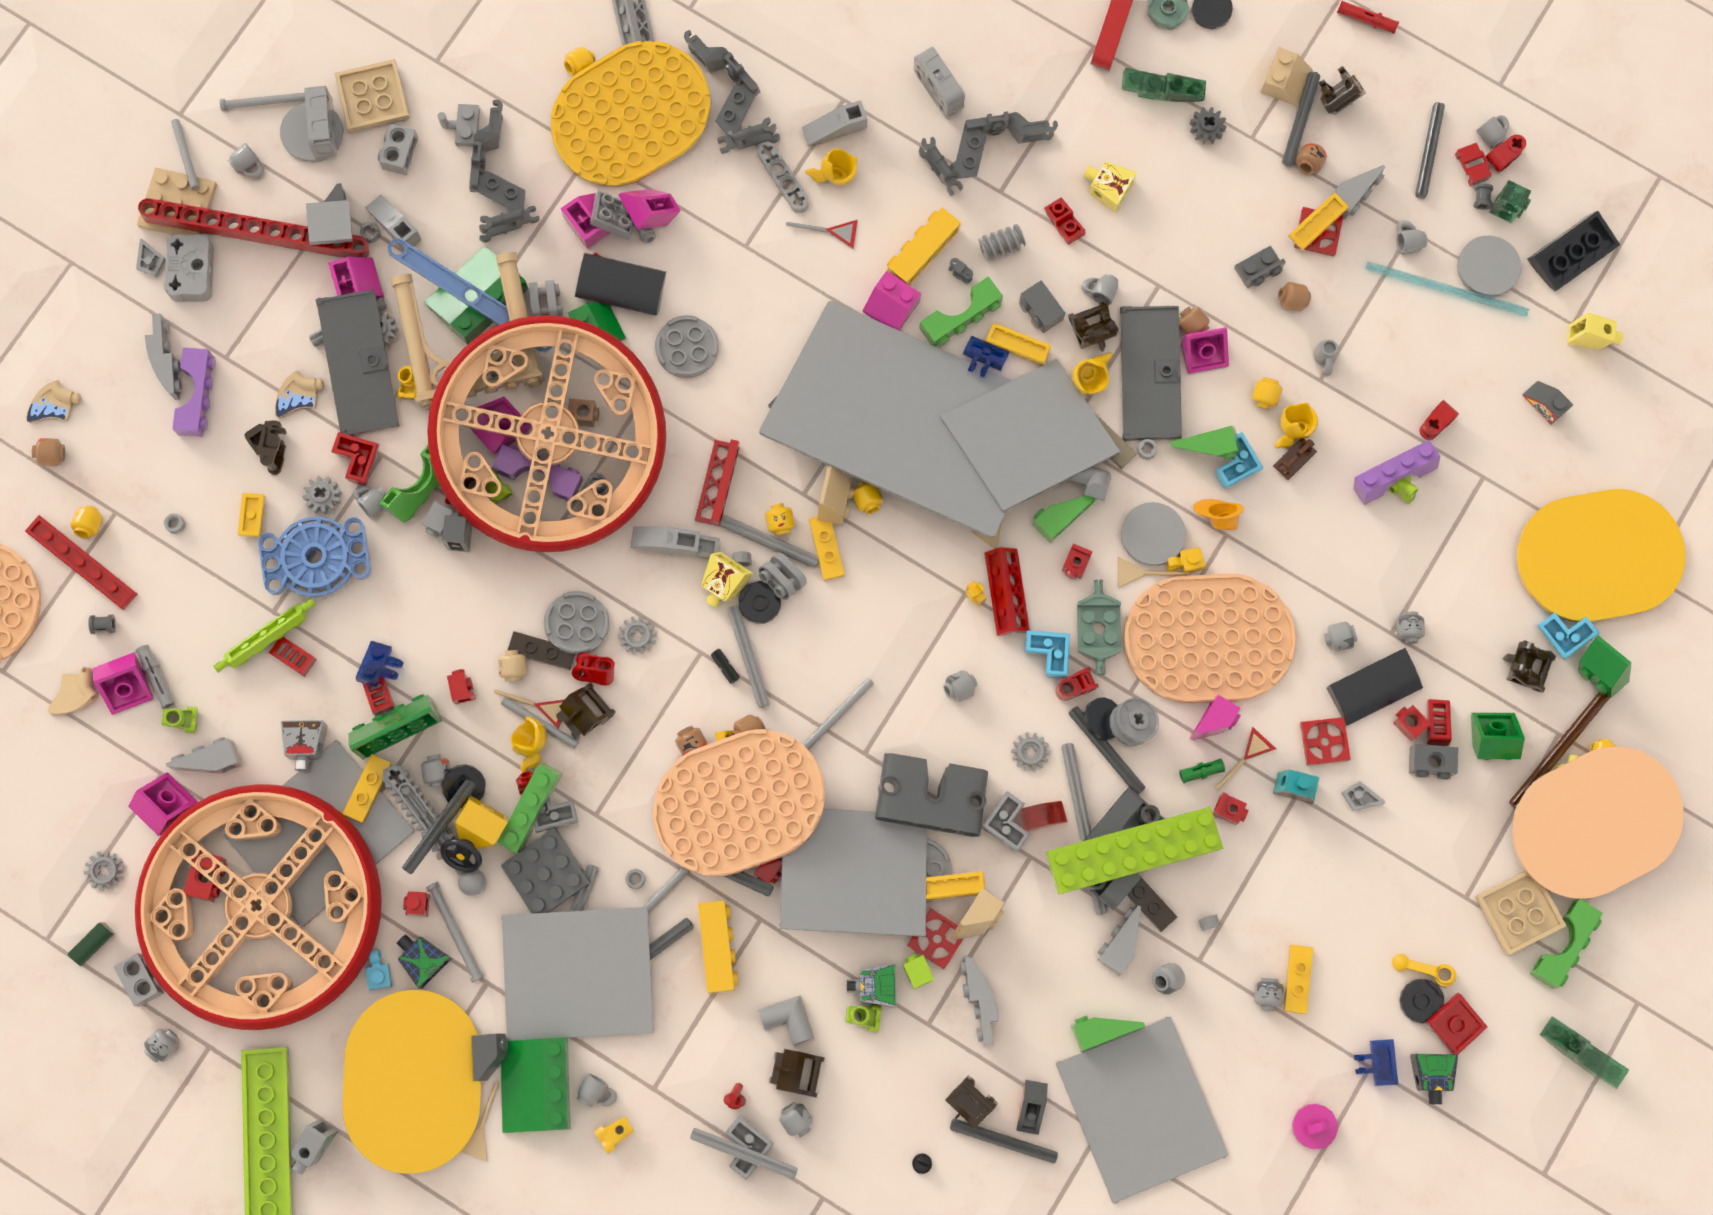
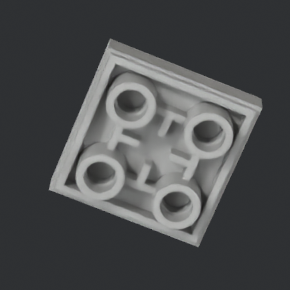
M598 190L594 197L590 224L629 240L632 235L633 220L622 201Z
M349 200L306 203L310 245L353 242Z

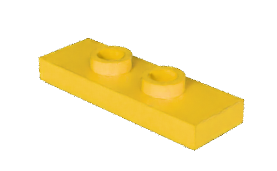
M1334 192L1294 229L1288 237L1303 251L1338 219L1349 206Z
M994 322L985 341L988 345L1042 366L1045 364L1052 346Z
M818 517L809 518L823 580L826 581L845 576L832 523L817 520Z
M371 754L343 811L344 815L361 823L365 822L383 785V770L391 766L392 763Z
M984 872L926 877V901L977 896L982 888L986 890Z
M1290 945L1283 1010L1285 1012L1307 1014L1313 947Z

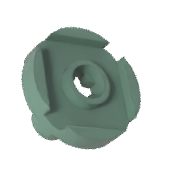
M1149 0L1147 15L1156 25L1173 30L1185 21L1189 12L1187 0ZM1170 4L1172 5L1171 9L1173 11L1168 12L1165 10L1163 6H1168Z

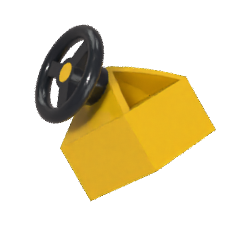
M470 795L456 816L455 824L459 839L446 840L440 847V854L444 862L460 872L469 873L478 870L482 865V856L478 849L495 845L508 823V817ZM449 846H456L454 851L447 849ZM472 854L475 857V864H472L469 860ZM450 857L456 858L458 861H461L464 865L456 863Z

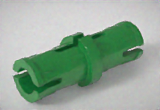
M1220 758L1207 763H1197V766L1181 769L1179 774L1182 783L1200 778L1204 780L1207 779V776L1225 772V765Z

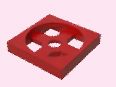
M1303 207L1298 226L1316 209ZM1341 215L1333 222L1336 227L1335 231L1325 230L1322 235L1318 236L1304 250L1335 256L1343 216ZM1324 238L1333 240V243L1329 246L1320 248L1321 240Z
M1344 717L1300 723L1306 766L1351 760ZM1327 724L1336 726L1340 730V735L1331 736L1328 734ZM1318 726L1319 736L1307 739L1311 728ZM1322 738H1327L1329 740V744L1327 746L1321 744ZM1342 744V752L1337 757L1332 758L1331 747ZM1318 747L1322 750L1323 759L1316 757L1309 748Z
M930 908L926 915V923L931 920H941L943 923L935 931L926 927L925 937L928 938L929 945L925 951L920 948L918 937L913 936L907 946L920 955H924L926 959L944 970L964 938L957 939L955 945L946 940L945 934L951 927L956 930L958 925ZM935 935L941 936L942 940L940 943L933 941ZM942 947L950 952L942 958L932 957L936 948Z

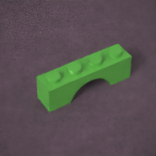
M989 276L971 287L970 296L972 303L962 314L950 316L935 311L920 321L919 329L931 345L935 347L945 345L951 336L963 333L972 322L974 324L978 323L984 318V314L989 311L994 312L1001 306L1003 295Z
M428 445L420 453L423 461V470L418 481L404 489L392 487L379 503L393 517L404 524L414 516L419 506L427 501L429 494L434 488L440 485L431 464Z
M545 763L537 766L497 842L498 844L515 853L524 849L533 832V825L540 810L554 792L563 773Z
M1582 899L1573 900L1563 917L1570 935L1567 947L1558 955H1540L1530 975L1552 989L1559 988V986L1562 987L1568 980V971L1578 963L1580 959L1578 954L1581 949L1584 950L1590 943L1591 939L1589 936L1591 932L1596 931L1602 922L1600 917L1603 913Z

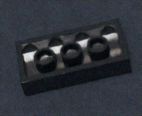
M1595 211L1531 255L1527 260L1551 289L1557 291L1619 247L1620 243L1600 212Z
M584 253L575 297L657 315L660 311L667 271Z
M1403 648L1329 685L1326 689L1341 717H1344L1346 726L1422 689L1423 686L1406 648Z

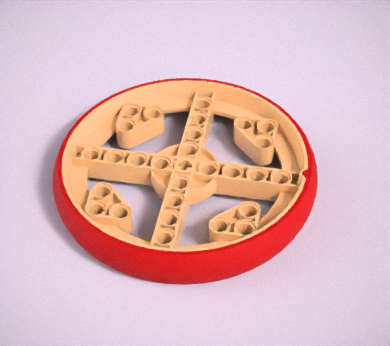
M551 315L530 316L508 321L487 330L465 346L452 360L443 373L431 402L427 429L428 449L431 464L442 491L458 513L465 517L474 528L486 536L514 548L535 552H563L588 546L606 538L626 524L643 506L651 494L662 468L666 448V421L658 390L650 374L636 355L621 341L608 332L581 320ZM561 345H569L572 349L571 353L568 355L561 354L559 351ZM534 347H556L544 402L530 406L520 417L464 405L471 388L482 374L483 382L487 387L497 388L527 368L528 357L521 350ZM493 352H501L503 359L500 362H494L491 359ZM575 352L593 359L606 369L599 370L595 374L594 385L614 415L623 416L631 407L635 423V442L582 431L579 429L575 416L564 407ZM516 356H521L525 360L524 364L520 367H516L512 363L513 358ZM557 366H565L567 373L564 376H558L555 373ZM495 372L498 374L499 379L496 383H489L486 380L489 373ZM598 376H608L609 383L605 386L600 385L597 381ZM620 380H628L630 388L628 390L620 389L618 385ZM552 387H560L563 391L560 397H553L550 393ZM617 400L625 402L626 409L624 411H617L615 409L614 403ZM554 407L558 410V416L556 418H549L546 415V410ZM459 410H466L468 412V418L465 421H459L456 418V413ZM482 414L488 415L490 418L489 423L485 426L477 422L478 417ZM502 419H508L511 422V427L508 430L499 428V422ZM523 424H530L533 430L529 435L521 433L520 427ZM459 425L516 438L519 450L531 461L520 517L500 508L489 499L495 498L500 494L501 484L480 453L471 452L463 460L459 442ZM546 428L551 429V433L554 434L550 439H545V436L541 434L542 431H546ZM572 433L575 436V441L572 444H566L563 441L564 434ZM588 437L594 438L596 441V446L592 449H588L584 445V440ZM608 442H614L617 445L615 453H608L606 451L605 445ZM628 447H636L638 456L630 458L626 453ZM541 449L547 450L550 454L549 458L545 461H541L537 457V452ZM575 451L631 462L624 479L613 493L612 485L609 481L598 480L568 501V512L577 517L560 521H539L551 466L563 463ZM473 456L479 457L481 460V464L477 468H472L468 464L469 459ZM537 470H541L545 474V478L541 482L535 481L532 477L533 473ZM467 478H474L476 480V486L473 489L465 488L464 481ZM489 482L497 484L498 490L496 493L489 494L486 492L485 487ZM599 484H605L608 487L606 495L601 496L597 493L596 487ZM530 492H538L541 496L540 501L537 503L530 502L528 500ZM579 500L582 502L583 509L580 512H574L571 509L573 501ZM594 505H601L604 508L602 516L597 517L593 515L592 507ZM532 512L535 514L536 521L533 524L524 522L523 517L526 513Z
M257 784L227 789L201 800L183 812L168 826L151 849L139 878L135 899V927L138 943L143 958L158 984L174 1001L195 1016L210 1023L233 1029L266 1030L279 1028L304 1020L321 1011L335 1001L359 975L369 958L379 930L382 906L381 885L373 856L365 840L346 816L331 804L306 791L287 786ZM256 807L257 814L253 818H249V809ZM276 817L294 821L308 828L270 874L253 873L243 878L229 866L213 856L214 854L199 842L209 833L225 824L226 834L235 840L242 841L274 837L281 831V823ZM268 821H273V829L266 832L265 824ZM238 824H241V833L239 835H234V827ZM316 831H321V840L314 842L312 839L313 834ZM326 844L337 857L344 872L343 874L338 871H331L324 878L326 914L328 919L340 924L347 921L342 939L334 953L290 918L292 899L289 888ZM191 845H195V854L189 856L187 853L188 848ZM302 848H306L307 856L300 860L298 852ZM200 852H204L197 858L195 863L192 862L193 859H195ZM205 857L211 858L213 862L209 870H203L200 867V861ZM184 859L227 894L225 913L229 922L191 968L186 965L174 943V940H189L194 931L192 898L186 895L182 889L175 888L171 890L176 873ZM218 864V865L220 866V868H218V869L213 873V876L211 877L212 871L215 869L216 865ZM291 865L293 872L289 877H285L283 871L286 866ZM221 872H227L230 876L226 884L221 882ZM335 876H340L341 883L338 887H333L331 883ZM272 883H276L278 890L275 894L271 895L269 887ZM244 886L246 894L244 897L239 898L237 894L238 889ZM354 889L357 890V899L350 901L348 898L349 892ZM181 893L183 901L181 904L176 905L175 897ZM256 902L261 903V910H257ZM342 907L343 915L341 918L336 919L334 911L336 908ZM163 911H166L168 919L162 923L160 915ZM278 914L280 922L278 925L273 926L271 918ZM243 918H247L248 926L242 930L239 925L240 921ZM180 925H183L185 933L179 937L176 931ZM295 928L297 936L295 939L290 940L288 932L290 929ZM231 935L234 942L230 947H227L225 939ZM276 935L319 971L305 983L290 990L292 987L291 978L282 973L240 978L235 987L236 992L240 996L222 992L209 985L247 938L259 940ZM309 942H312L314 945V950L311 954L305 952V945ZM213 953H217L219 956V960L215 965H212L210 962V957ZM329 956L331 964L328 968H323L321 964L322 959ZM201 970L204 974V978L201 982L198 983L195 979V975L198 971ZM282 977L285 983L283 988L278 990L275 982L278 978ZM247 981H251L253 985L249 993L244 991V984ZM264 995H267L270 999L266 1007H262L260 1003Z

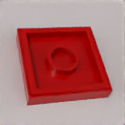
M1456 993L1426 1021L1427 1025L1450 1053L1458 1055L1488 1027L1460 993Z

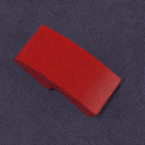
M1062 197L1044 207L1049 219L1068 245L1085 235V229L1073 216L1072 209Z

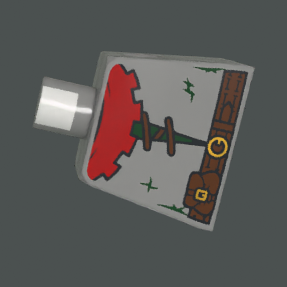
M323 720L281 721L284 754L288 759L295 760V771H308L309 760L321 758L328 725Z

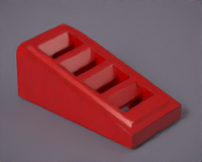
M285 637L277 640L269 651V654L303 677L306 676L317 661L315 657ZM283 643H286L287 645L280 653V655L277 654L276 652L281 647V645ZM290 647L293 648L289 656L286 659L283 658L287 651L290 649ZM296 652H299L300 654L297 656L294 662L291 663L290 661L294 657ZM305 656L306 659L303 661L301 666L297 667V664L300 662L302 657Z
M381 668L360 676L374 716L388 712L395 707ZM379 676V680L371 683L367 682L368 679ZM378 684L382 685V687L377 688L372 691L370 690V687L376 686ZM384 691V695L373 698L372 695ZM386 699L387 702L376 706V702Z
M1428 699L1427 720L1431 725L1427 728V745L1449 746L1452 740L1450 700ZM1433 708L1444 709V712L1433 711ZM1434 717H1442L1444 720L1434 719ZM1434 726H1444V729L1434 728Z

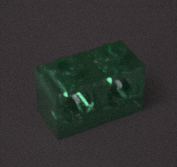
M1508 180L1497 195L1489 213L1512 223L1516 217L1520 218L1529 206L1531 199L1528 197L1531 190Z

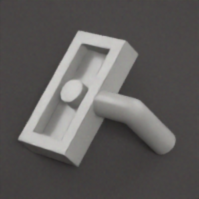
M458 104L457 121L447 120L444 112L438 113L437 117L442 128L456 129V146L473 147L474 135L478 132L479 105Z

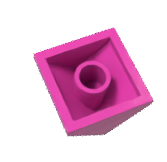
M1226 327L1186 334L1184 336L1181 348L1188 374L1229 366Z

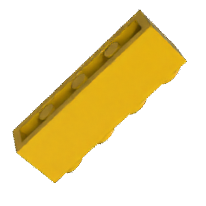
M943 207L938 212L934 211L928 218L929 222L924 227L921 225L916 230L915 237L911 242L909 240L906 241L901 247V253L898 256L894 255L887 263V271L909 286L960 230L961 222Z
M725 900L698 903L707 992L710 994L735 991L734 985L739 984L738 974L733 972L732 963H736L735 949L730 950V941L734 940L732 927L728 928L727 919L731 918L730 905H726Z

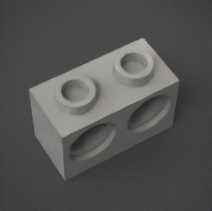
M391 124L390 129L386 130L384 147L378 153V161L383 170L407 175L418 141V136L414 129ZM404 137L403 141L395 142L397 138ZM398 156L397 160L389 161L391 157Z
M137 953L114 966L134 1006L141 1007L164 994L161 986L150 972L142 954ZM138 963L140 971L138 974L133 975L131 972L132 966ZM145 983H149L150 991L144 995L142 993V986Z

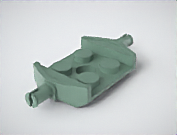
M1098 579L1094 580L1095 593L1077 603L1078 653L1096 662V675H1100V669L1101 675H1105L1106 659L1122 652L1121 601L1103 593V580H1099L1098 586ZM1096 623L1102 624L1105 629L1104 633H1095L1093 625Z

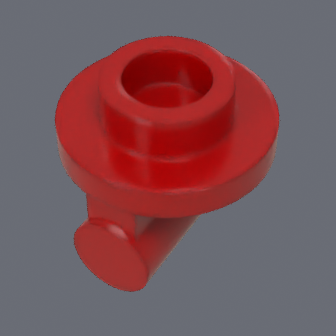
M531 771L521 773L516 779L520 795L523 794L533 775Z
M736 1083L730 1094L724 1096V1104L731 1109H739L746 1104V1098L740 1095L743 1089L741 1083Z

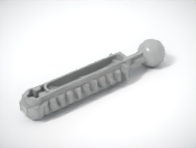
M391 764V766L383 770L382 783L385 784L387 790H392L390 792L392 797L398 796L395 799L396 803L403 802L401 810L408 809L406 816H413L411 823H418L416 830H423L421 834L423 838L439 817V813H432L434 810L433 805L427 807L429 803L428 798L422 800L424 793L423 791L417 793L419 786H412L414 779H407L408 771H405L402 765ZM391 775H399V781L401 783L399 786L396 780L391 778ZM448 826L431 848L432 852L439 851L436 855L438 860L442 859L440 847L443 842L455 838L454 833L447 834L450 830ZM449 846L447 849L454 851L456 846ZM450 857L456 863L464 865L461 861H458L456 858ZM455 870L459 875V889L465 895L476 896L485 889L486 877L480 870L469 873Z

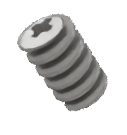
M1018 224L1013 225V230L1011 227H1006L1005 232L1000 229L997 235L995 232H991L989 237L982 235V241L979 239L981 252L987 262L989 261L990 254H992L994 259H997V252L1005 256V249L1011 254L1013 253L1014 246L1020 251L1021 244L1023 243L1024 246L1026 244Z

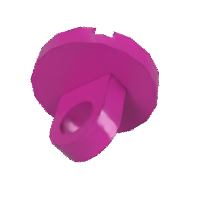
M1309 1104L1297 1111L1292 1122V1129L1295 1138L1303 1146L1310 1149H1323L1336 1138L1338 1125L1333 1112L1327 1107L1319 1104Z

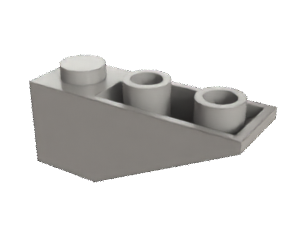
M859 100L838 107L802 127L809 147L867 129L868 118L863 104Z
M1379 166L1341 182L1334 192L1349 206L1342 214L1344 220L1349 214L1353 216L1360 208L1358 203L1361 199L1365 201L1372 193L1370 188L1373 184L1378 185L1385 176L1382 173L1386 166Z
M382 195L365 207L392 239H402L412 246L421 241V237L414 226ZM397 243V244L401 247V249L404 251L403 245L400 244V243Z
M225 737L214 740L210 746L194 748L192 753L188 755L180 754L172 757L171 761L166 763V766L172 770L222 774L242 766L234 742L229 738L225 739Z
M1139 905L1134 909L1132 907L1128 909L1123 916L1126 921L1122 926L1117 925L1110 934L1113 939L1109 944L1105 942L1098 951L1100 957L1097 960L1118 976L1124 972L1135 955L1141 910Z

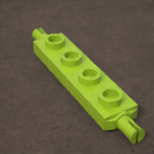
M310 598L301 605L296 603L224 653V659L213 665V667L219 673L227 666L236 668L245 664L250 657L262 652L270 643L281 639L286 632L301 625L306 619V612L316 606L315 602Z

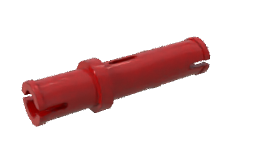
M1343 0L1337 13L1373 25L1375 29L1378 27L1395 34L1399 21L1382 16L1383 13L1379 12L1377 14Z

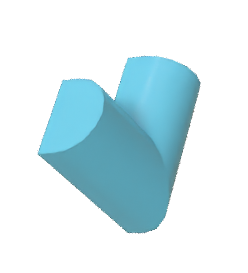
M1243 432L1237 434L1241 452L1236 453V457L1232 458L1233 461L1215 471L1216 477L1224 489L1263 469Z
M1553 613L1537 625L1564 660L1600 634L1587 616L1570 629L1565 626L1556 613Z
M1027 630L1025 653L1047 654L1045 676L1058 679L1067 678L1070 634Z

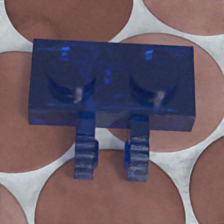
M974 336L970 337L963 351V355L972 358L968 371L973 372L977 362L985 364L980 371V376L983 378L986 376L989 367L1001 371L1010 352Z
M371 641L355 677L356 681L377 687L381 677L396 680L399 674L385 667L388 665L402 668L404 663L402 660L390 656L392 646Z
M1394 1039L1370 1041L1371 1054L1354 1055V1060L1357 1061L1372 1060V1068L1363 1067L1355 1069L1356 1074L1373 1073L1374 1086L1399 1085Z

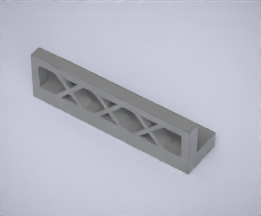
M612 0L622 46L637 41L645 42L640 35V31L646 36L647 41L654 42L645 0H638V5L634 0ZM636 12L641 16L642 23L637 19Z

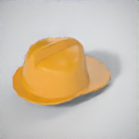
M1203 499L1196 502L1193 506L1197 514L1208 517L1212 527L1219 530H1236L1238 528L1239 515L1244 511V507L1241 504L1215 499Z

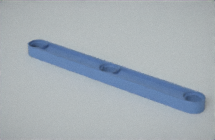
M393 239L389 243V255L497 325L510 321L507 306L404 240ZM395 243L402 244L404 252L400 255L394 254L391 250L392 245ZM469 290L477 293L478 298L473 302L468 301L465 297V293ZM535 347L540 352H547L552 348Z

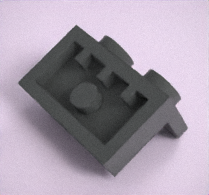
M1270 245L1236 264L1234 269L1247 288L1252 285L1257 287L1265 282V278L1268 276L1275 277L1280 274L1286 262L1284 259L1280 260Z

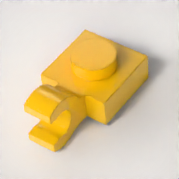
M1200 547L1180 551L1179 557L1168 558V563H1166L1168 571L1183 568L1184 574L1205 570L1206 568Z
M972 581L967 585L966 596L972 604L976 603L979 607L987 599L983 593L985 588L980 582L976 584L975 581Z

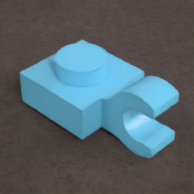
M380 950L371 951L369 957L372 967L365 968L368 990L391 987L389 964L382 965Z

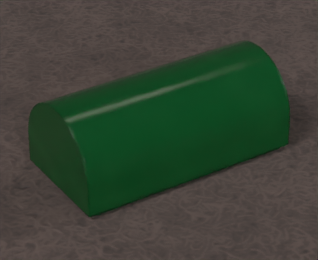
M99 922L68 953V956L76 964L83 966L115 934L114 931L105 922Z

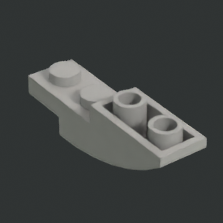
M161 313L152 314L153 334L145 335L148 357L163 387L175 400H179L182 384L178 380V372L181 371L180 361L171 353L170 341L167 340V333L170 332L169 322L165 320Z
M634 526L630 548L671 556L676 553L709 560L712 553L718 552L720 538L700 535L699 531L687 529Z
M965 956L964 962H960L961 975H966V984H963L964 998L968 997L969 1002H978V1005L974 1006L975 1018L980 1019V1028H977L978 1042L982 1041L983 1046L993 1045L991 1022L999 1021L995 999L982 971L970 956Z

